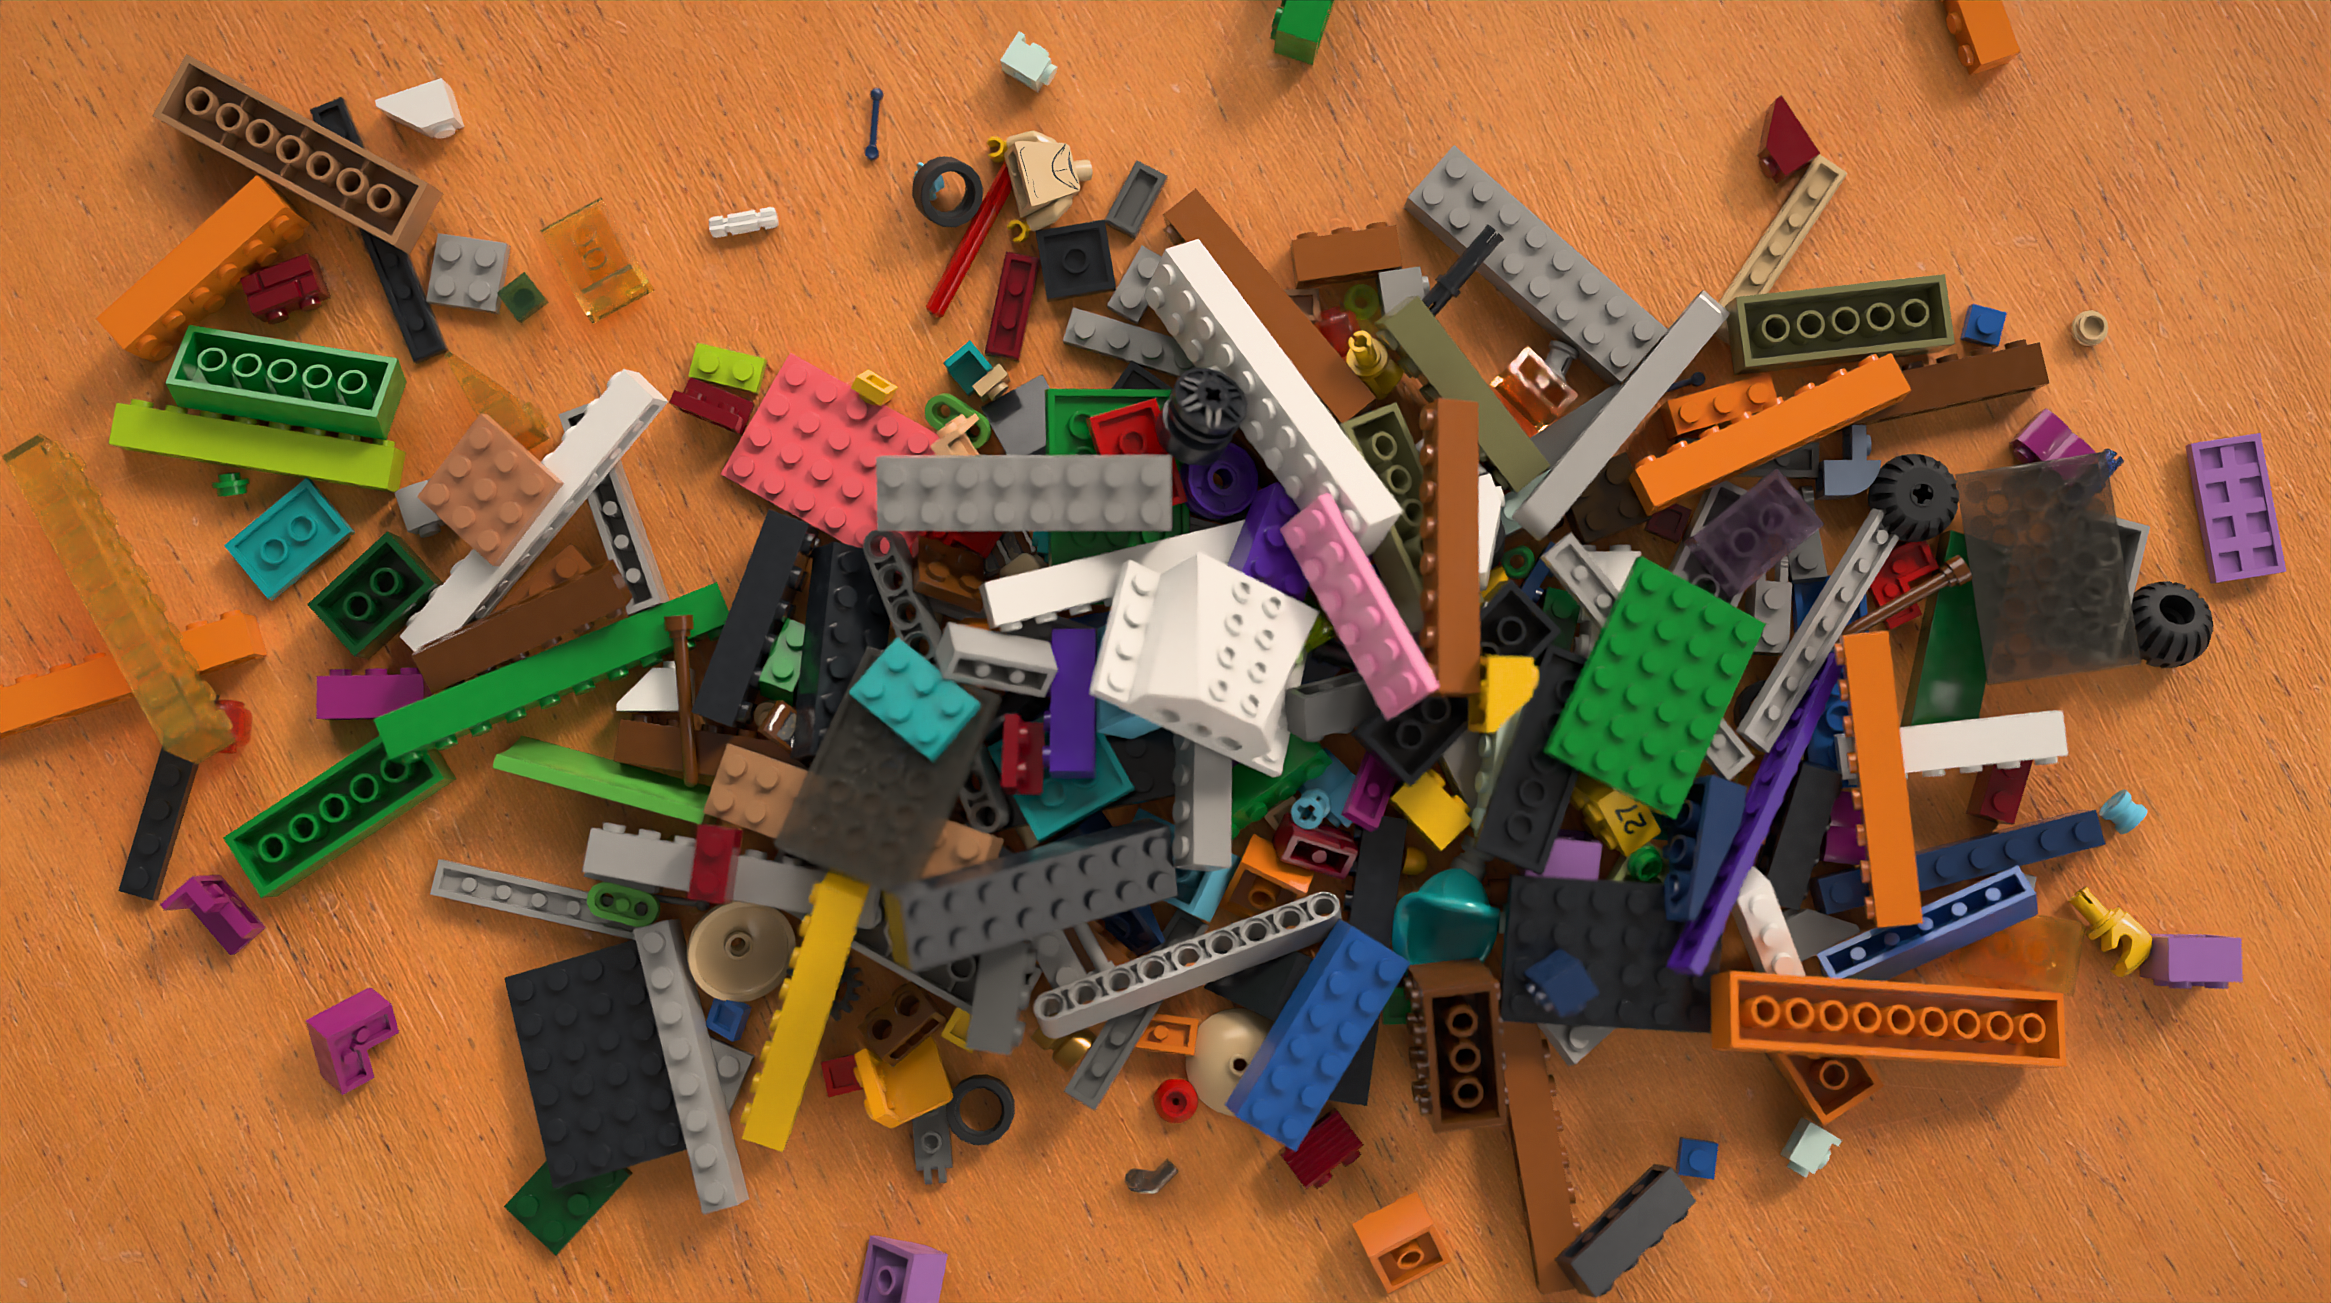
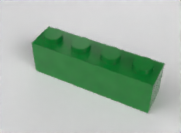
M1290 732L1282 774L1274 778L1241 762L1232 768L1231 840L1236 838L1240 830L1248 824L1262 819L1268 813V810L1278 802L1292 797L1297 789L1308 780L1315 779L1325 772L1326 767L1332 764L1333 761L1319 741L1306 742L1301 737Z

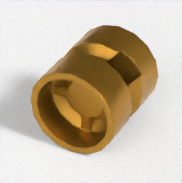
M1052 1013L1049 1017H1054L1058 1013ZM1039 1026L1030 1038L1041 1049H1052V1059L1067 1072L1088 1051L1097 1036L1088 1028H1084L1063 1037L1050 1038L1043 1034Z

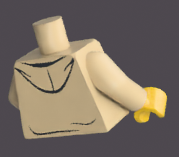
M1037 131L1009 136L1007 141L1004 142L996 136L990 137L987 141V145L990 148L1000 146L998 152L990 153L988 156L994 162H1002L1006 159L1020 217H1026L1027 220L1023 223L1019 220H1013L1008 223L1007 230H1012L1016 226L1022 227V234L1012 239L1015 243L1026 241L1030 230L1036 232L1057 221L1072 206V199L1080 192L1079 182L1092 179L1093 172L1089 160L1073 161L1068 144L1057 143L1055 139Z

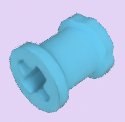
M1319 788L1306 790L1301 795V798L1293 804L1291 809L1292 819L1297 826L1303 829L1316 828L1331 809L1329 795ZM1309 805L1315 808L1313 812L1308 809Z

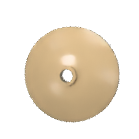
M733 900L732 903L719 904L699 920L691 933L687 948L689 969L697 984L706 993L719 1000L735 1002L755 1000L771 992L786 977V971L790 968L789 963L796 947L795 936L786 917L775 907ZM737 937L742 938V942L739 945H731L733 939Z
M1231 1008L1213 1014L1199 1025L1194 1057L1186 1056V1072L1189 1083L1194 1087L1199 1099L1208 1107L1219 1113L1235 1116L1225 1106V1103L1275 1022L1247 1008ZM1237 1058H1243L1247 1062L1246 1068L1242 1071H1237L1233 1068V1062Z

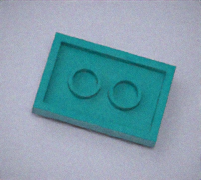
M305 478L224 546L267 599L275 600L355 534V532L311 479Z
M898 637L849 691V694L931 762L935 761L981 708L977 700L952 680L942 679L941 672Z

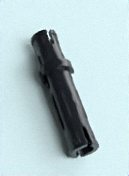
M1487 224L1484 230L1443 276L1440 274L1435 279L1436 285L1422 299L1434 317L1452 297L1457 298L1461 293L1459 289L1500 242L1504 240L1499 233H1495L1496 230Z

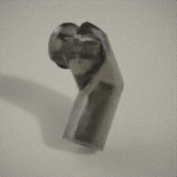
M1166 1159L1154 1171L1130 1169L1125 1174V1183L1133 1192L1156 1194L1179 1170L1169 1159Z

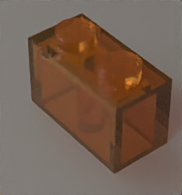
M1526 346L1490 382L1539 432L1556 420L1578 396L1529 346Z

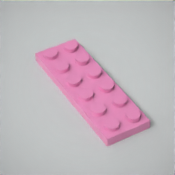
M1330 493L1319 496L1279 530L1375 698L1377 705L1380 707L1386 720H1389L1439 688V685Z

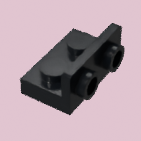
M1009 691L975 718L978 724L976 727L986 744L990 746L1003 739L1004 714H1019L1023 722H1028L1048 705L1044 697Z

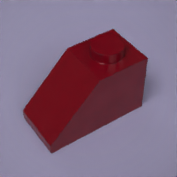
M1782 95L1776 98L1767 109L1757 155L1760 159L1759 165L1762 172L1769 179L1772 178L1777 185L1812 163L1820 154Z

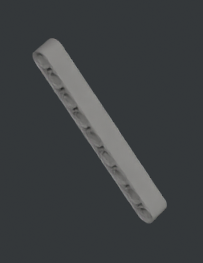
M1702 290L1513 514L1512 518L1538 541L1542 540L1722 325L1730 312L1706 291Z
M1319 892L1045 992L1036 999L1034 1004V1012L1040 1029L1047 1037H1063L1326 940L1338 918L1342 920L1339 900L1330 892ZM1325 913L1330 914L1329 916L1325 917L1320 916L1321 914ZM1288 926H1297L1294 929H1285ZM1256 938H1264V939H1262L1261 941H1257V942L1252 941V940H1254V939H1256ZM1224 950L1229 951L1226 954H1218L1219 952ZM1188 963H1195L1194 965L1189 967L1184 966ZM1155 975H1162L1157 979H1150ZM1120 988H1127L1122 992H1116ZM1087 1000H1093V1001H1092L1091 1003H1089V1004H1085V1005L1082 1004L1083 1002H1085V1001H1087ZM1052 1013H1058L1054 1017H1048V1015Z

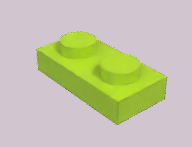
M697 343L689 377L702 382L759 395L767 360L757 356Z

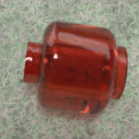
M1338 305L1320 312L1321 320L1317 321L1314 326L1341 357H1345L1350 349L1349 338L1352 337L1356 342L1353 334L1361 331L1354 311H1341Z
M217 700L213 706L208 707L204 711L202 739L205 743L214 746V752L233 754L236 753L237 748L246 746L250 742L253 714L250 710L244 708L245 704L243 702Z

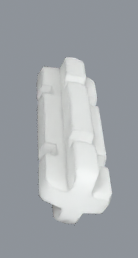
M773 207L760 209L758 213L755 210L729 214L727 218L717 216L709 219L710 233L715 238L727 236L729 232L735 235L758 231L760 227L769 229L778 226V215Z

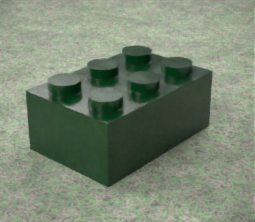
M386 532L307 605L354 657L370 659L406 626L407 621L412 615L425 607L429 602L428 597L430 593L444 583L400 536Z

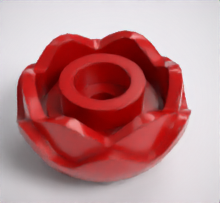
M1184 1079L1165 1080L1160 1084L1153 1098V1104L1158 1115L1169 1123H1183L1189 1120L1197 1110L1199 1103L1194 1087ZM1174 1098L1179 1099V1103L1177 1105L1173 1104L1172 1102Z

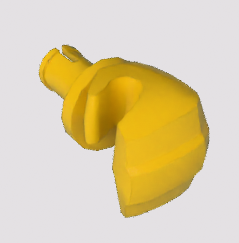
M1365 331L1355 332L1353 335L1356 342L1352 337L1349 338L1350 349L1347 353L1346 363L1375 395L1376 399H1385L1397 386L1405 373L1389 358L1388 351L1382 342L1372 339L1369 333Z
M2087 886L2083 887L2068 902L2090 923L2086 936L2090 940L2101 936V950L2103 952L2116 948L2119 939H2121L2123 942L2122 954L2110 971L2118 977L2131 974L2149 956L2152 948L2151 935L2128 912H2123L2120 907L2107 910L2089 891Z

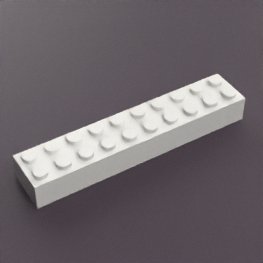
M1193 240L1165 249L1143 295L1149 306L1154 309L1165 324L1168 332L1173 335L1186 353L1187 358L1196 368H1210L1222 372L1234 380L1244 392L1247 411L1239 427L1302 511L1319 496L1330 493L1364 555L1367 556L1374 553L1402 513V509L1200 240Z

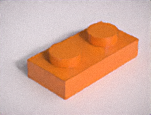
M1156 1013L1135 1048L1194 1057L1199 1019Z

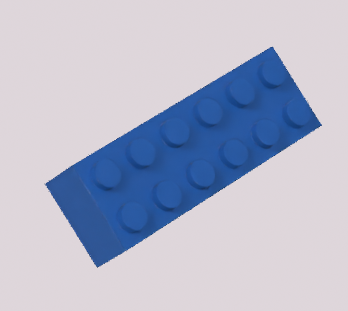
M1338 918L1231 1093L1225 1106L1236 1117L1296 1151L1411 962Z

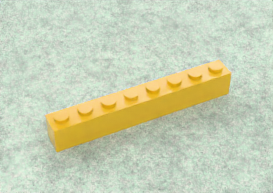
M831 872L827 873L822 884L815 883L809 899V903L815 906L811 916L805 915L799 931V936L805 938L801 948L795 947L789 963V967L794 969L792 979H785L779 995V999L784 1000L782 1011L775 1010L769 1027L770 1031L775 1032L772 1042H765L759 1062L765 1063L763 1072H756L749 1091L755 1094L753 1104L747 1102L741 1116L740 1123L746 1125L742 1139L781 1152L784 1151L796 1120L870 885Z

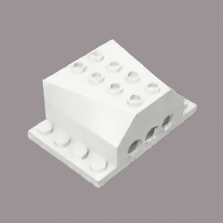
M1197 552L1161 575L1129 560L1122 565L1090 694L1274 778L1282 774L1290 732L1287 731L1286 689L1301 685L1308 646L1304 645V642L1319 611L1200 552Z

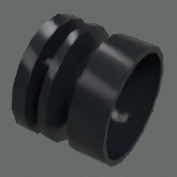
M1194 368L1184 372L1177 380L1174 389L1169 395V399L1157 417L1155 431L1158 441L1165 451L1178 461L1190 465H1208L1217 461L1225 452L1234 433L1238 430L1239 425L1246 416L1247 402L1244 392L1234 380L1222 372L1210 368Z

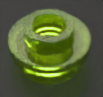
M1365 284L1351 287L1344 297L1345 310L1355 319L1364 320L1370 318L1375 314L1379 306L1378 294L1372 287ZM1363 297L1367 300L1368 305L1365 308H1358L1355 305V299Z

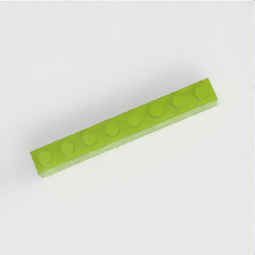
M131 399L130 405L116 403L109 444L124 450L297 478H309L316 481L391 493L396 492L400 487L406 452L395 448V442L390 440L373 438V443L371 444L360 442L361 437L357 435L339 433L338 438L325 436V430L304 427L303 432L291 431L292 426L289 424L269 422V427L256 425V419L235 416L234 421L222 420L223 414L200 410V415L197 416L187 414V408L175 405H166L165 410L154 409V403Z

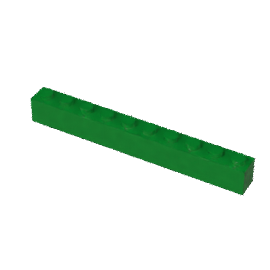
M717 582L377 717L374 719L389 759L395 763L402 762V765H408L424 758L423 752L433 748H437V751H443L457 745L458 738L470 733L472 737L486 734L493 730V724L506 720L507 723L521 720L527 716V710L540 706L541 709L553 707L562 702L560 697L574 692L575 696L582 695L595 689L594 683L608 678L609 682L620 680L630 674L628 670L641 664L643 668L659 664L663 661L662 656L674 652L673 638H669V631H665L664 617L693 615L694 629H690L691 636L687 637L688 651L697 647L696 642L708 637L710 641L719 640L729 610Z

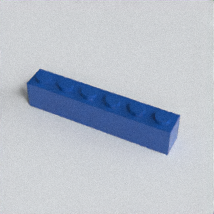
M2017 865L1922 907L1923 923L1876 927L1821 951L1817 954L1821 973L1824 978L1869 981L1889 980L2037 915L2036 892Z

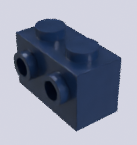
M1558 949L1523 972L1529 981L1525 988L1536 1004L1540 1003L1546 1012L1552 1010L1561 1018L1565 1015L1569 1017L1579 1013L1585 1008L1586 1001L1599 994L1581 962L1562 949Z

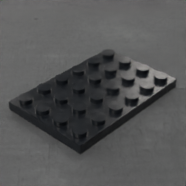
M1509 873L1500 979V1001L1498 1003L1499 1014L1502 1021L1711 1033V975L1719 974L1723 932L1718 937L1710 954L1709 962L1703 969L1701 976L1679 974L1667 967V964L1687 921L1671 922L1666 920L1664 883ZM1558 949H1562L1581 962L1599 994L1585 1002L1586 1006L1582 1011L1569 1017L1565 1015L1562 1018L1552 1010L1546 1012L1540 1003L1536 1004L1525 988L1529 981L1523 973Z
M636 940L504 978L553 1188H559L687 1150Z

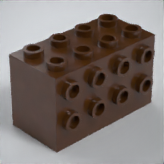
M1478 957L1409 965L1407 968L1408 978H1403V992L1405 999L1410 1000L1411 1012L1406 1013L1405 1017L1408 1034L1413 1035L1414 1047H1409L1408 1049L1411 1069L1416 1070L1417 1081L1411 1083L1414 1103L1419 1105L1421 1116L1426 1115L1435 1133L1508 1124L1506 1105L1509 1104L1507 1086L1504 1083L1503 1071L1506 1070L1504 1051L1501 1048L1503 1023L1498 1010L1500 987L1497 978L1493 979L1490 968H1486Z

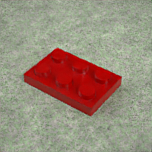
M1156 398L1086 419L1096 454L1170 455L1158 441L1155 431L1157 417L1160 413ZM1172 456V506L1188 500L1175 458Z

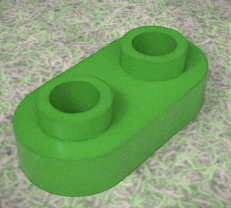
M942 393L932 397L927 402L925 417L928 423L939 431L945 427V424L962 413L966 419L976 413L979 420L974 424L980 430L979 435H973L970 428L965 433L975 449L980 448L989 441L992 429L988 419L955 396ZM942 405H947L950 408L949 417L942 414Z
M601 882L594 885L587 896L588 908L595 916L634 927H644L653 924L659 917L661 910L660 902L654 894L610 882ZM606 893H610L614 898L611 906H606L603 903V896ZM640 902H645L648 905V912L644 916L640 915L637 911V906Z

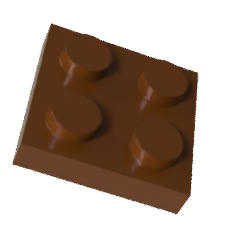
M918 535L912 545L913 591L980 613L984 607L979 589L984 584L983 557L977 556L970 551H963L948 546L939 540L928 539Z

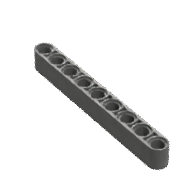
M874 530L865 537L863 549L896 635L940 671L935 650L942 637V632L927 595L913 591V559L906 540L898 531ZM884 537L888 539L890 544L886 555L880 550V542ZM897 570L903 577V583L899 589L893 583V575ZM909 604L913 605L916 609V618L913 622L909 621L906 616V609ZM922 638L928 641L930 647L926 656L919 649V643ZM953 681L964 690L961 682ZM973 716L942 753L973 829L984 833H992L1002 829L1009 823L1011 809L984 739L976 727L978 724L975 716ZM961 739H964L969 745L970 750L967 757L963 756L959 751L958 745ZM974 773H977L982 778L983 785L981 790H977L972 784L971 779ZM986 807L992 808L996 813L994 824L989 823L985 818Z

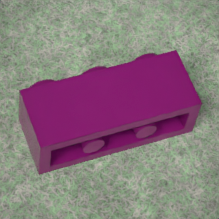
M380 668L365 669V675H352L351 669H330L329 676H317L316 719L374 720L377 717L430 697L434 693L430 691L418 668H400V675H387V669Z

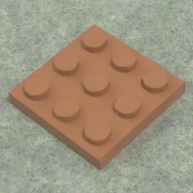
M480 413L418 494L417 498L492 566H500L564 483L488 414Z

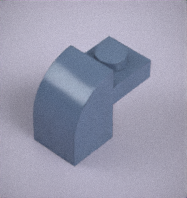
M1851 425L1842 430L1843 460H1823L1819 463V478L1815 479V500L1846 499L1864 491L1875 481L1880 471L1881 460H1867L1872 444L1870 435H1866V425Z

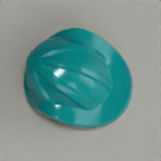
M1460 868L1441 871L1428 879L1418 892L1409 893L1398 902L1392 925V950L1411 962L1409 965L1478 957L1484 964L1492 951L1497 937L1501 915L1500 909L1490 906L1484 887L1470 872ZM1406 969L1404 975L1408 978V970Z

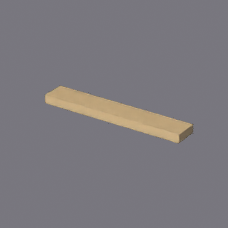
M1820 154L1815 158L1718 302L1725 308L1735 297L1768 294L1848 174L1846 171ZM1725 320L1713 335L1730 345L1727 320Z

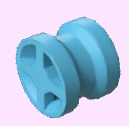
M2126 789L2114 794L2099 811V815L2102 818L2111 820L2115 824V830L2121 835L2134 829L2147 814V809L2142 804H2135L2132 801L2131 794Z

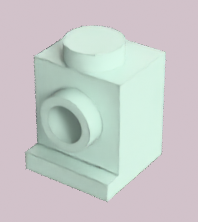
M1020 31L1000 60L1002 70L1036 92L1040 90L1043 83L1045 85L1050 84L1058 67L1051 63V58L1048 57L1049 53L1038 44L1032 43L1030 46L1026 44L1025 34Z
M1801 1117L1780 1155L1790 1160L1787 1165L1788 1168L1807 1178L1810 1172L1815 1174L1817 1169H1822L1826 1165L1831 1155L1829 1150L1831 1144L1839 1147L1842 1140Z

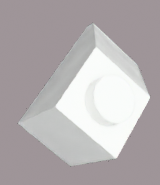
M442 78L375 100L376 106L389 118L430 138H447L452 136L455 130L464 127L453 90Z
M664 661L663 668H652L616 704V711L679 712L675 661ZM690 668L692 703L694 705L695 670Z

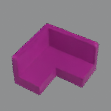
M221 875L192 876L160 904L164 911L191 909L229 955L237 954L266 928Z
M367 988L305 1020L321 1076L341 1095L375 1078L367 1050L399 1033L392 1004L373 988Z

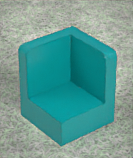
M970 340L943 363L947 372L969 397L974 393L972 386L993 369L992 365Z

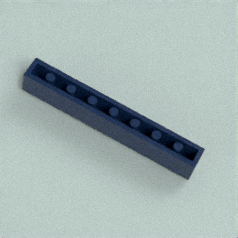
M2077 810L1915 851L1919 892L2007 870L2017 865L2023 866L2106 845L2096 810ZM1860 865L1809 879V889L1815 911L1825 915L1864 906V897L1870 896L1869 883L1862 882Z

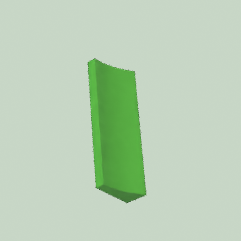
M521 736L505 752L496 754L492 767L701 825H715L717 817L703 813L712 788L711 786L698 783L695 787H688L685 785L684 779L626 763L614 762L611 759L526 736Z

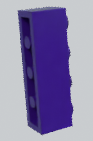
M1052 629V640H1046V642L1050 643L1058 670L1045 697H1051V711H1044V732H1050V746H1044L1043 767L1050 768L1052 779H1096V696L1090 694L1097 666L1096 629Z

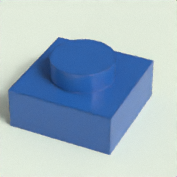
M1971 304L1968 306L1960 340L1992 347L1993 349L1998 347L2007 312Z
M714 997L706 1020V1026L732 1042L741 1039L752 1007L743 1002L723 1001Z
M1680 1137L1676 1173L1678 1175L1714 1179L1718 1143Z

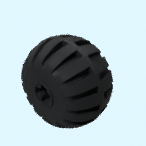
M1921 454L1901 455L1886 462L1880 468L1878 476L1869 487L1868 506H1870V510L1872 508L1878 510L1886 509V514L1881 523L1884 528L1890 525L1889 534H1896L1899 540L1906 542L1926 541L1941 534L1954 519L1958 509L1959 490L1956 487L1957 482L1953 474H1950L1948 468L1940 461ZM1915 490L1918 491L1922 499L1919 503H1917V497L1912 495Z
M2155 582L2141 587L2133 595L2123 637L2124 645L2128 651H2134V657L2140 661L2144 659L2147 661L2146 664L2154 667L2174 668L2192 662L2206 650L2213 633L2214 624L2211 610L2204 598L2199 599V593L2192 588L2188 590L2185 588L2186 585L2177 582Z

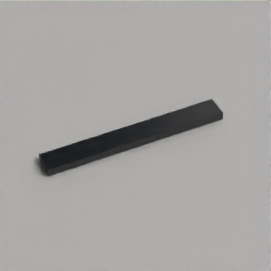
M343 97L310 109L315 123L365 149L346 100ZM359 228L413 362L418 364L449 351L432 308L426 302L427 296L410 255Z

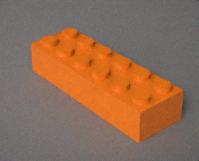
M257 175L95 319L123 350L152 363L162 360L172 352V346L184 337L189 325L199 326V322L208 314L220 310L228 296L235 290L243 288L240 282L241 277L255 273L261 267L273 263L282 248L302 237L304 229L310 222L282 192Z

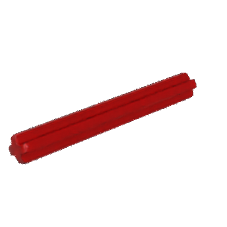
M1006 160L1002 164L977 214L974 216L926 305L927 311L936 317L942 318L1013 188Z

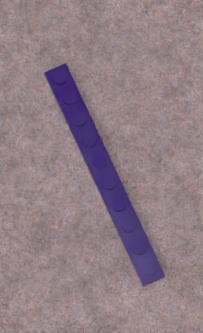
M1834 653L1828 654L1772 748L1765 754L1745 797V809L1742 814L1741 824L1696 919L1687 921L1667 964V967L1676 973L1701 976L1703 969L1709 962L1714 945L1724 930L1726 919L1733 904L1739 897V891L1748 872L1754 865L1756 854L1769 832V826L1777 809L1783 802L1786 789L1797 772L1798 763L1806 746L1812 739V733L1820 716L1826 709V703L1834 685H1836L1840 678L1843 665H1836Z

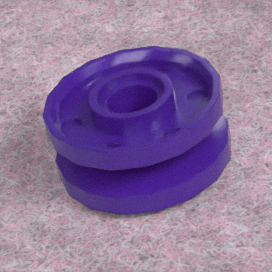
M1229 443L1225 452L1217 461L1208 465H1190L1183 462L1179 470L1188 500L1184 503L1191 512L1203 519L1220 520L1241 512L1252 503L1258 490V473L1254 461L1244 449L1233 443ZM1214 473L1222 478V489L1214 484Z

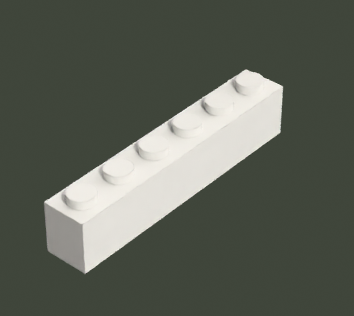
M2057 710L1900 727L1906 779H1908L1909 772L1922 771L1923 777L1945 775L1946 768L1959 767L1960 773L1983 771V764L1997 763V769L2020 767V760L2034 759L2035 765L2058 763L2057 756L2068 755L2063 712ZM1844 734L1834 735L1838 772L1843 774L1842 780L1848 779L1849 785H1857L1856 774L1849 773L1847 752H1853L1851 737L1845 738Z

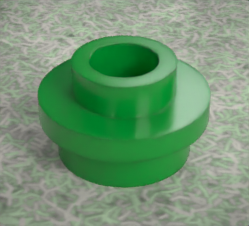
M240 472L218 475L219 481L212 482V488L217 489L218 497L247 493L246 484L250 483L249 478H241Z
M1521 545L1505 552L1500 562L1509 578L1522 579L1527 577L1535 566V557L1527 546ZM1521 555L1523 557L1524 564L1522 567L1514 568L1511 566L1510 559L1512 556Z
M1652 846L1637 849L1629 858L1627 864L1628 873L1633 878L1642 881L1654 879L1663 867L1659 851Z

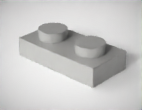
M1141 246L1108 302L1107 308L1138 325L1149 306L1143 295L1162 256Z

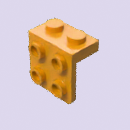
M930 1036L894 1067L881 1060L878 1055L867 1048L854 1054L857 1067L854 1068L855 1077L860 1086L864 1087L867 1099L864 1100L866 1112L872 1120H876L889 1129L949 1103L953 1098L936 1041Z

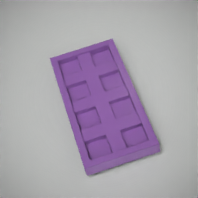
M2261 433L2186 445L2210 583L2286 572Z

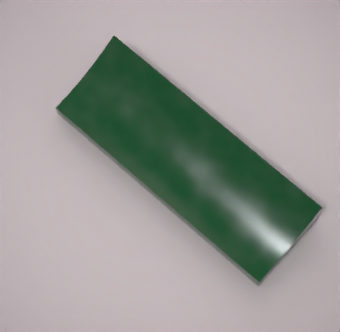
M1954 530L1940 534L1935 556L1939 568L1932 571L1931 578L1940 573V568L1944 567V562L1959 555L1968 566L1973 579L1960 587L1957 585L1949 587L1947 585L1927 596L1900 727L1979 719L2014 548L1981 540Z

